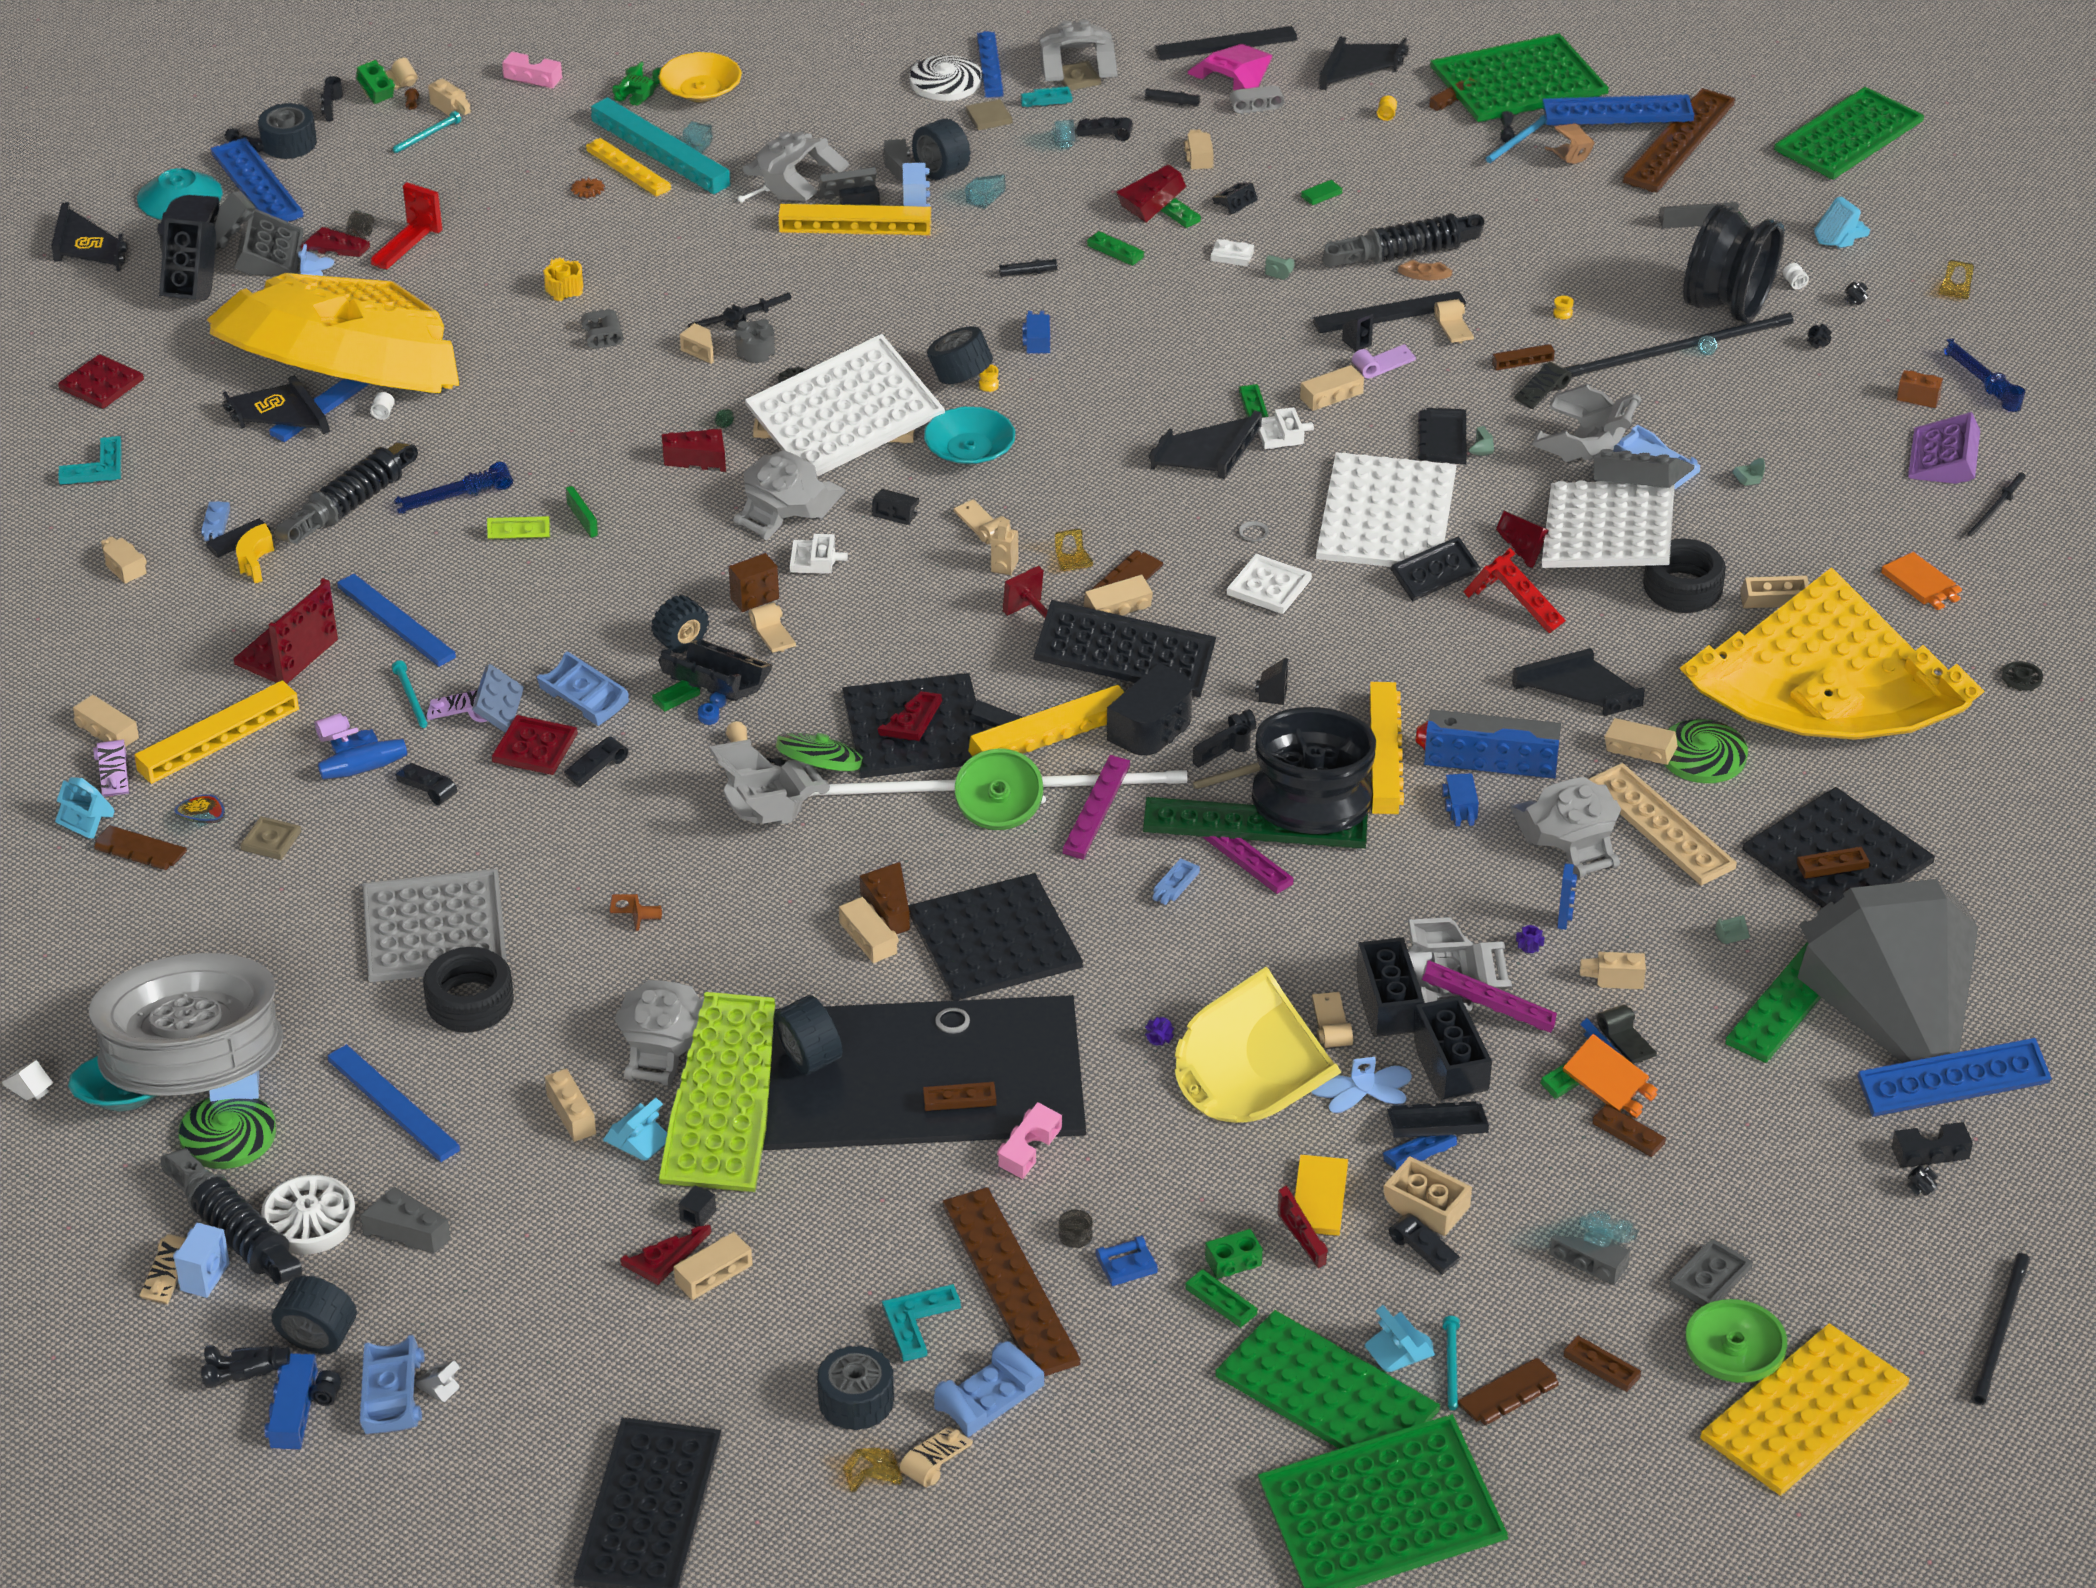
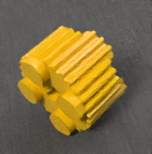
M559 257V259L551 260L550 264L543 270L546 293L548 292V295L553 296L554 300L562 301L565 297L580 296L583 293L582 266L579 261L569 262Z

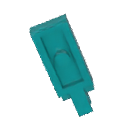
M1069 87L1034 89L1032 93H1021L1022 107L1073 102Z

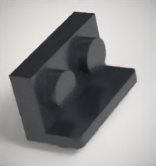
M1253 182L1236 183L1213 196L1212 200L1214 204L1227 206L1229 214H1234L1257 201L1258 197Z

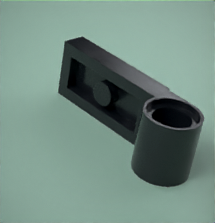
M330 76L325 79L324 93L320 94L321 113L325 115L326 122L333 121V101L343 97L341 79L337 76Z
M1127 117L1086 118L1079 120L1076 133L1077 137L1114 133L1117 140L1127 141L1133 129V122Z
M1237 723L1198 743L1193 747V764L1199 768L1231 749L1236 752L1248 751L1251 745V727L1245 723Z
M611 736L606 737L566 769L564 774L566 778L580 788L611 761L615 764L622 763L628 756V748Z
M413 763L405 765L403 769L395 774L398 782L427 792L431 801L436 805H441L457 793V787L450 778Z
M1406 1214L1388 1230L1391 1239L1396 1244L1404 1245L1407 1243L1441 1275L1458 1263L1460 1259L1456 1252L1412 1214Z

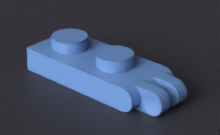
M209 502L202 526V536H204L205 541H210L211 536L214 539L224 534L230 512L229 502Z
M1180 858L1155 886L1153 900L1158 902L1161 899L1160 902L1164 905L1170 900L1175 901L1200 873V866Z

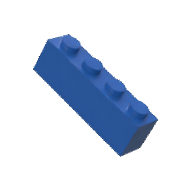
M291 1354L289 1365H282L278 1370L279 1382L274 1384L273 1389L275 1400L269 1406V1417L271 1419L270 1423L266 1422L265 1438H269L271 1449L302 1448L312 1401L310 1393L315 1385L318 1373L315 1354Z

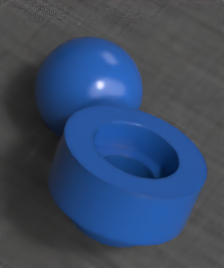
M715 692L710 696V703H704L698 708V720L702 724L712 725L719 720V708L724 707L727 702L725 695Z

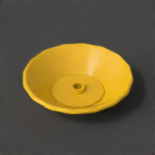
M695 52L683 54L669 60L661 68L658 79L662 87L673 95L693 102H707L731 91L739 84L742 72L738 64L727 56L717 53Z

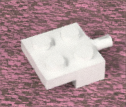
M1295 407L1275 410V416L1262 418V427L1258 434L1264 449H1274L1304 444V431H1313L1314 426L1313 422L1301 424Z
M814 534L813 540H793L790 572L832 573V566L835 561H848V552L835 551V534Z

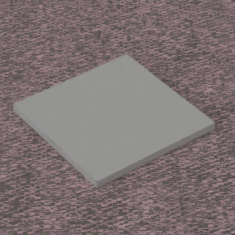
M498 869L362 883L369 983L424 977L425 971L438 956L461 947L485 948L498 954L507 962Z

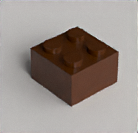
M766 553L728 566L730 598L742 613L779 599L778 566Z

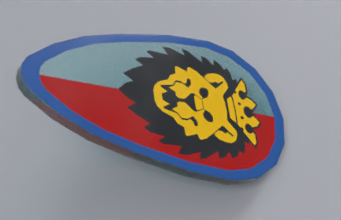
M211 794L186 799L178 804L174 810L177 817L196 822L200 828L210 823L222 821L226 813L220 799Z

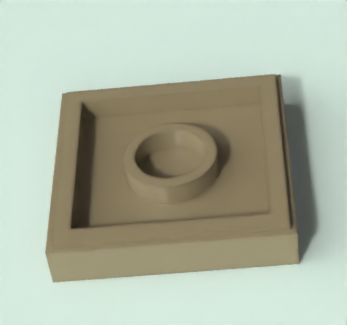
M1089 61L1062 66L1064 80H1060L1064 87H1069L1070 91L1101 85V79Z
M1000 99L966 106V112L977 130L1012 124V117Z
M260 816L240 844L241 850L282 860L302 832L301 826Z

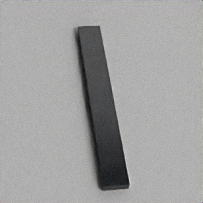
M1293 26L1156 45L1155 52L1159 60L1162 61L1209 54L1241 44L1257 47L1296 41L1297 33Z
M1459 291L1316 316L1313 317V324L1319 334L1343 330V324L1369 312L1374 314L1373 324L1435 313L1434 305L1436 302L1459 299L1465 307L1466 301Z

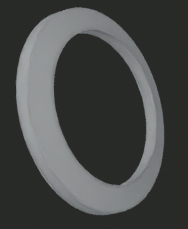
M1249 521L1240 526L1239 534L1248 541H1261L1268 537L1269 528L1264 523ZM1256 526L1262 528L1265 534L1261 538L1251 539L1243 534V530L1247 527Z
M959 1008L944 1009L936 1016V1026L945 1033L954 1034L962 1032L970 1023L969 1015ZM956 1011L964 1015L965 1022L959 1027L950 1028L944 1026L940 1022V1018L946 1012Z

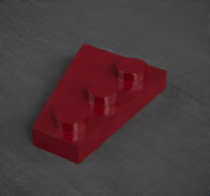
M322 226L301 245V251L304 244H306L308 252L309 250H318V254H325L330 251L336 252L340 256L361 257L370 248V241Z
M1503 510L1496 527L1497 532L1515 549V553L1522 557L1527 567L1534 568L1544 544L1545 535L1548 534L1549 530Z
M921 691L905 705V709L900 714L895 713L890 717L891 721L887 725L882 724L878 728V734L919 741L942 702L941 694Z
M1287 1185L1278 1190L1277 1215L1319 1269L1327 1263L1328 1249L1325 1243L1318 1238Z

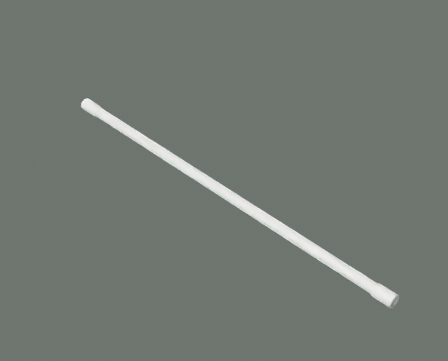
M1187 770L1127 773L1122 784L1187 783ZM1100 774L1042 776L1043 787L1093 786ZM956 779L829 784L830 790L827 793L819 794V792H814L809 797L817 795L955 791Z

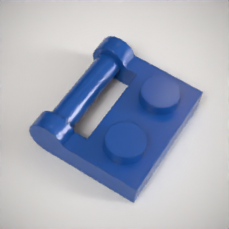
M1142 1235L1134 1237L1132 1241L1119 1245L1095 1249L1097 1260L1111 1286L1158 1273V1266L1147 1248ZM1136 1249L1138 1251L1137 1253H1133L1110 1261L1108 1259L1109 1257L1130 1252Z

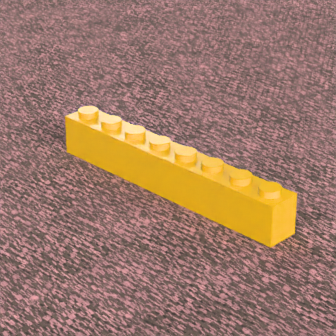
M780 204L778 216L779 232L930 235L931 207Z
M282 680L134 754L137 771L152 784L299 710L297 693Z
M1370 682V729L1376 738L1375 760L1371 767L1372 814H1399V805H1404V792H1400L1403 791V777H1399L1403 776V763H1399V761H1402V748H1398L1402 747V734H1398V732H1401V719H1397L1401 718V705H1397L1400 704L1401 692L1396 691V682Z
M1119 685L971 735L968 751L972 757L990 749H1010L1024 754L1083 732L1107 725V707L1119 698L1124 691Z

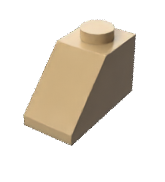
M694 323L680 334L681 351L710 364L714 362L713 345L709 329Z

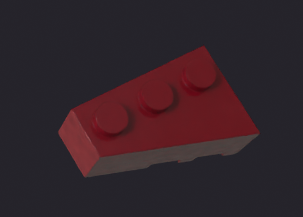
M1168 164L1120 189L1116 194L1123 208L1147 223L1183 191L1186 185L1181 172Z
M722 429L661 434L664 466L689 468L690 465L701 466V470H708V467L720 468V472H726Z

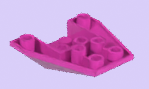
M1241 44L1213 52L1189 69L1188 74L1204 79L1212 71L1219 72L1228 77H1233L1234 91L1259 87L1272 59V54Z

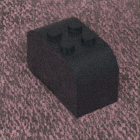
M184 195L172 200L166 212L163 213L161 223H158L157 232L160 237V249H163L165 218L213 223L215 227L220 209L219 197Z
M165 218L159 296L193 300H207L209 298L213 285L216 230L213 223Z
M1158 663L1107 707V741L1133 754L1142 756L1156 754L1165 746L1171 744L1181 732L1187 729L1192 720L1191 680L1187 676Z
M1404 937L1358 942L1357 983L1373 1037L1414 1033L1415 1007L1417 1004L1425 1003Z
M1461 996L1417 1004L1414 1020L1415 1046L1421 1064L1437 1097L1440 1100H1446L1488 1091L1492 1060Z

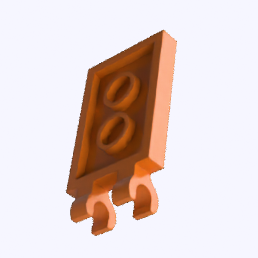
M1914 552L1882 566L1881 573L1922 604L1929 602L1936 610H1940L1945 607L1941 601L1945 600L1946 597L1953 603L1961 600L1957 593L1961 592L1962 588Z
M1594 1034L1590 1036L1563 1067V1071L1605 1104L1620 1112L1624 1109L1636 1119L1642 1113L1641 1109L1643 1108L1640 1103L1631 1100L1637 1092H1640L1651 1102L1657 1096L1656 1092L1658 1089L1654 1085L1647 1083L1649 1076Z

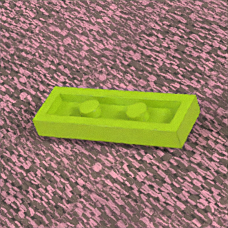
M550 517L487 518V538H550Z

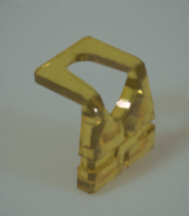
M1949 260L1945 279L1939 287L1938 294L1949 297L1954 295L1955 298L1969 299L1974 264ZM1957 266L1963 267L1966 271V282L1962 284H1955L1951 280L1954 269Z
M1081 529L1055 533V552L1062 572L1093 566V560L1089 558L1088 553L1083 548ZM1067 535H1072L1075 539L1077 551L1072 555L1062 552L1063 539Z
M858 1448L843 1466L851 1492H856L866 1477L885 1482L890 1481L898 1485L903 1481L893 1450L885 1448L883 1450L881 1448ZM859 1456H862L874 1465L871 1468L862 1470L854 1479L852 1478V1469Z

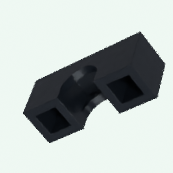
M1964 1122L1940 1125L1938 1140L1924 1138L1921 1136L1918 1128L1894 1131L1891 1148L1900 1168L1970 1159L1973 1142Z

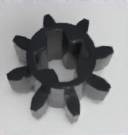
M1854 281L1846 287L1844 292L1847 296L1844 299L1850 305L1855 303L1860 305L1868 297L1866 292L1868 287L1863 282L1856 283Z
M732 304L731 308L727 307L722 316L723 321H726L724 325L736 330L738 323L747 319L746 313H743L745 309Z
M1823 323L1820 327L1814 325L1808 331L1809 338L1807 341L1816 349L1819 346L1824 348L1831 342L1830 334L1832 331Z
M1917 1166L1908 1174L1907 1178L1910 1182L1907 1186L1917 1196L1920 1193L1924 1196L1929 1195L1937 1187L1935 1179L1938 1176L1929 1166L1925 1169L1922 1166Z

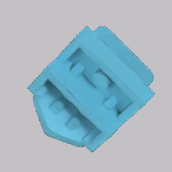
M1837 197L1814 228L1818 243L1829 246L1836 245L1841 248L1852 246L1856 238L1869 236L1870 229L1863 222L1859 221L1860 209L1845 198Z
M71 777L69 781L63 780L57 802L61 803L55 822L87 838H94L101 817H113L114 808L95 787L83 778Z
M657 1098L652 1100L647 1106H643L640 1103L619 1122L614 1123L610 1127L603 1141L640 1160L650 1159L666 1143L667 1132L655 1121L660 1115L658 1110L663 1104Z
M1384 1305L1376 1310V1313L1381 1318L1378 1323L1383 1329L1367 1341L1365 1347L1385 1372L1398 1370L1435 1355L1433 1342L1429 1336L1416 1330L1401 1311L1393 1317Z

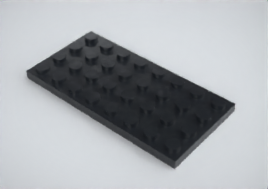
M1051 600L1033 660L1136 683L1158 663H1161L1187 676L1192 682V696L1201 698L1216 637Z
M621 1417L574 1574V1586L588 1588L681 1587L722 1439L721 1429Z

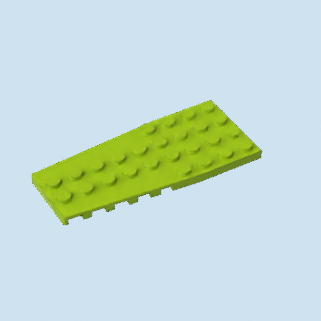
M714 992L704 993L702 1009L700 1008L697 1027L693 1032L692 1045L687 1054V1063L682 1072L680 1088L677 1090L670 1115L659 1176L660 1184L692 1187L696 1185L703 1188L756 1192L767 1124L775 1016L774 998Z

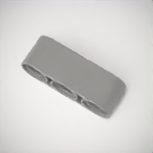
M1275 85L1235 90L1229 96L1234 111L1239 114L1279 109L1285 102L1279 87Z

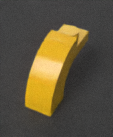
M266 523L246 532L236 546L240 574L246 572L248 577L251 576L254 584L262 582L258 559L262 555L274 551L272 535Z

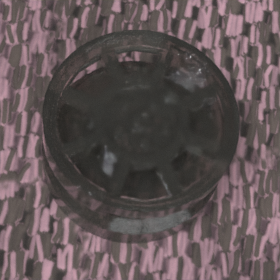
M358 210L353 211L347 221L346 230L348 235L366 240V236H370L373 227H371V223H374L373 216L368 213L362 214Z
M1073 1209L1064 1212L1060 1216L1059 1240L1065 1246L1081 1248L1091 1242L1093 1237V1220L1087 1212Z

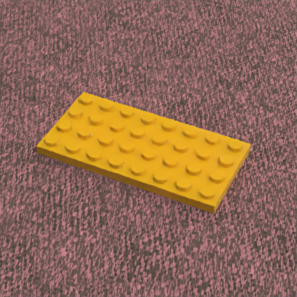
M1829 1323L1787 1358L1773 1374L1761 1380L1701 1431L1700 1439L1781 1496L1903 1390L1909 1383V1377Z

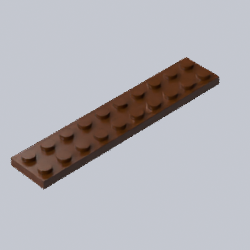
M1701 88L1690 101L1694 112V121L1671 122L1624 175L1623 182L1634 187L1646 189L1649 192L1657 193L1733 107L1735 98Z
M982 1188L943 1200V1208L1016 1347L1044 1372V1376L1080 1366V1357L989 1188Z

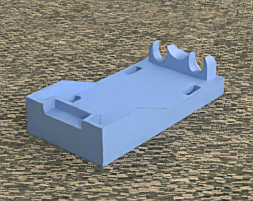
M1639 425L1633 427L1631 432L1614 446L1613 452L1631 451L1632 454L1650 453L1651 456L1666 454L1671 458H1678L1693 464L1695 469L1676 482L1675 489L1700 472V465L1697 464L1698 462L1695 458L1691 456V460L1669 449L1654 433Z

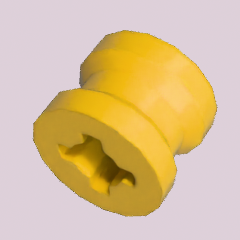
M1568 296L1556 297L1553 315L1563 320L1571 318L1573 299Z

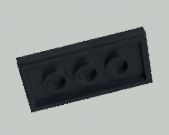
M1457 536L1393 564L1390 570L1413 602L1478 573L1481 568L1460 537Z

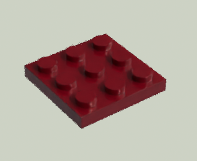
M98 354L60 381L58 385L60 390L104 409L142 382L144 376L143 373Z
M516 715L492 754V762L554 775L578 734L577 727Z

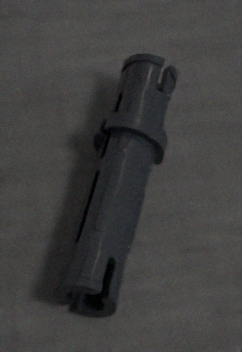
M1146 88L1145 100L1176 103L1179 106L1192 105L1199 107L1200 95L1186 94L1184 91L1171 92Z
M1056 258L1050 260L1035 259V261L999 265L1000 277L1036 273L1038 275L1041 272L1058 271Z

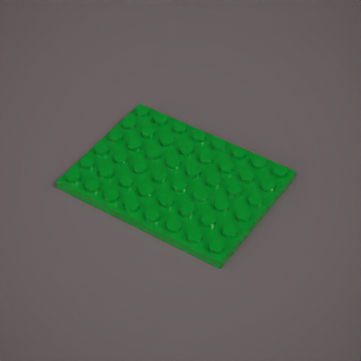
M1560 33L1430 60V67L1448 88L1452 87L1456 93V98L1477 122L1501 118L1504 111H1509L1516 115L1522 112L1543 108L1542 101L1545 98L1599 97L1609 92V87ZM1465 81L1463 83L1464 90L1460 91L1455 84Z
M1453 1414L1258 1474V1481L1303 1588H1356L1508 1540V1532Z

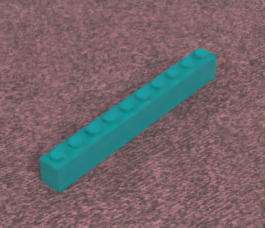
M607 97L591 105V118L594 123L713 195L730 186V171L610 98Z

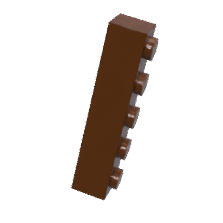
M1465 81L1455 84L1460 91L1464 90L1463 83ZM1449 87L1431 97L1429 107L1439 111L1459 100L1456 98V93L1452 87Z
M1551 344L1494 353L1492 365L1497 371L1554 361L1555 350Z

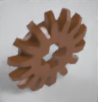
M590 177L587 180L581 178V181L577 180L571 185L573 187L571 191H574V195L579 194L578 197H595V195L601 194L600 191H604L603 187L605 185L601 180H597V178L592 180Z

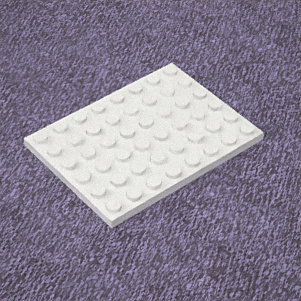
M882 334L745 399L748 409L780 449L793 453L813 464L817 477L930 422L933 417L945 413L943 406Z
M1336 452L1316 559L1391 567L1393 564L1444 543L1457 465Z
M1581 480L1566 483L1565 481L1551 483L1546 529L1549 532L1545 535L1542 568L1669 565L1675 484L1670 488L1607 481L1586 482Z

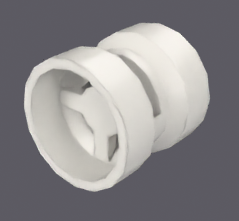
M1797 263L1787 265L1783 271V277L1794 289L1798 290L1805 287L1809 281L1808 275Z
M386 392L378 393L370 409L372 416L379 420L387 419L394 405L393 396Z

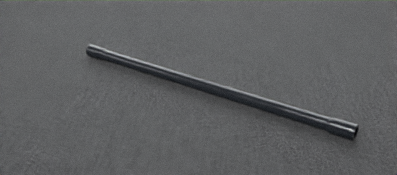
M1789 312L1765 320L1597 361L1564 367V369L1571 372V378L1613 366L1773 327L1793 324L1794 319L1793 315Z

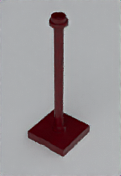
M1039 565L1005 581L1002 611L1007 616L1032 605L1046 618L1048 609L1040 602L1044 570Z

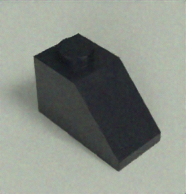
M1372 312L1343 324L1342 341L1355 352L1372 346L1374 315Z
M1288 658L1280 660L1262 672L1261 679L1256 681L1255 693H1259L1258 702L1284 705L1288 683Z

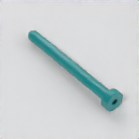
M457 111L451 112L448 118L395 145L392 149L393 152L398 153L452 123H460V114Z
M402 660L395 661L391 666L392 671L395 675H398L419 726L426 728L428 723L407 676V665Z
M1446 1316L1442 1320V1327L1446 1330L1447 1401L1448 1408L1454 1411L1458 1407L1456 1330L1460 1328V1319L1456 1316Z

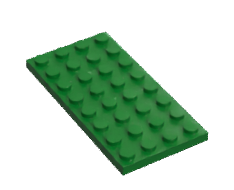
M1864 87L1777 142L1774 146V151L1834 180L1923 122L1924 115L1870 88Z
M1276 1310L1245 1339L1215 1372V1377L1338 1449L1431 1421L1440 1411L1439 1403Z

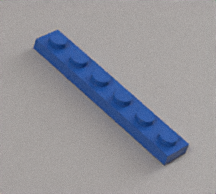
M995 32L977 33V42L985 98L1003 97Z

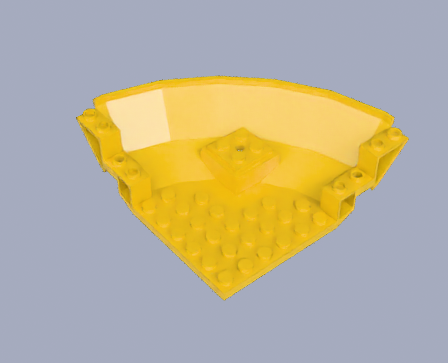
M283 273L266 280L264 289L255 293L250 292L246 288L240 290L207 319L210 323V334L245 351L284 364L380 386L431 393H441L442 387L452 389L453 386H459L453 346L451 341L442 340L444 325L439 313L394 281Z
M1832 567L1745 636L1738 631L1715 650L1708 645L1679 668L1692 681V685L1700 693L1745 719L1802 736L1858 740L1912 733L1964 712L1972 705V701L1985 692L1957 663L1948 670L1924 645L1914 650ZM1934 671H1940L1941 675H1936ZM1831 691L1832 696L1828 697L1824 692Z

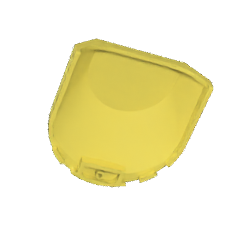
M1268 967L1255 973L1199 1011L1188 1023V1030L1183 1039H1179L1175 1052V1075L1186 1099L1203 1114L1225 1122L1243 1123L1269 1117L1341 1073L1337 1064L1331 1060L1288 1000Z

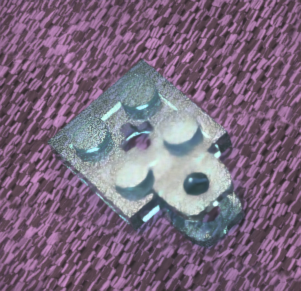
M1599 1210L1596 1213L1591 1212L1581 1216L1578 1226L1588 1229L1587 1233L1584 1234L1583 1240L1600 1247L1610 1246L1612 1239L1621 1243L1635 1240L1639 1230L1633 1228V1223L1623 1219H1619V1222L1610 1219V1214Z

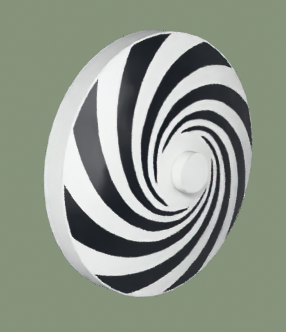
M938 55L923 59L916 63L910 71L911 88L917 94L933 100L950 101L965 98L975 93L982 83V72L979 66L967 58L955 55Z

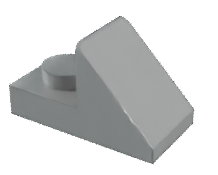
M455 1360L431 1367L414 1385L437 1400L446 1402L459 1389L453 1374L460 1367Z

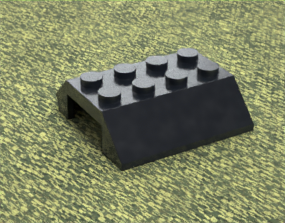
M702 639L689 642L685 659H677V657L671 656L670 649L662 650L658 659L662 672L670 675L671 679L687 681L690 686L706 688L709 693L717 692L725 695L726 699L733 701L757 693L773 666L772 664Z

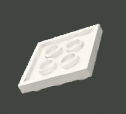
M1255 554L1229 585L1227 595L1284 614L1311 581L1312 573Z

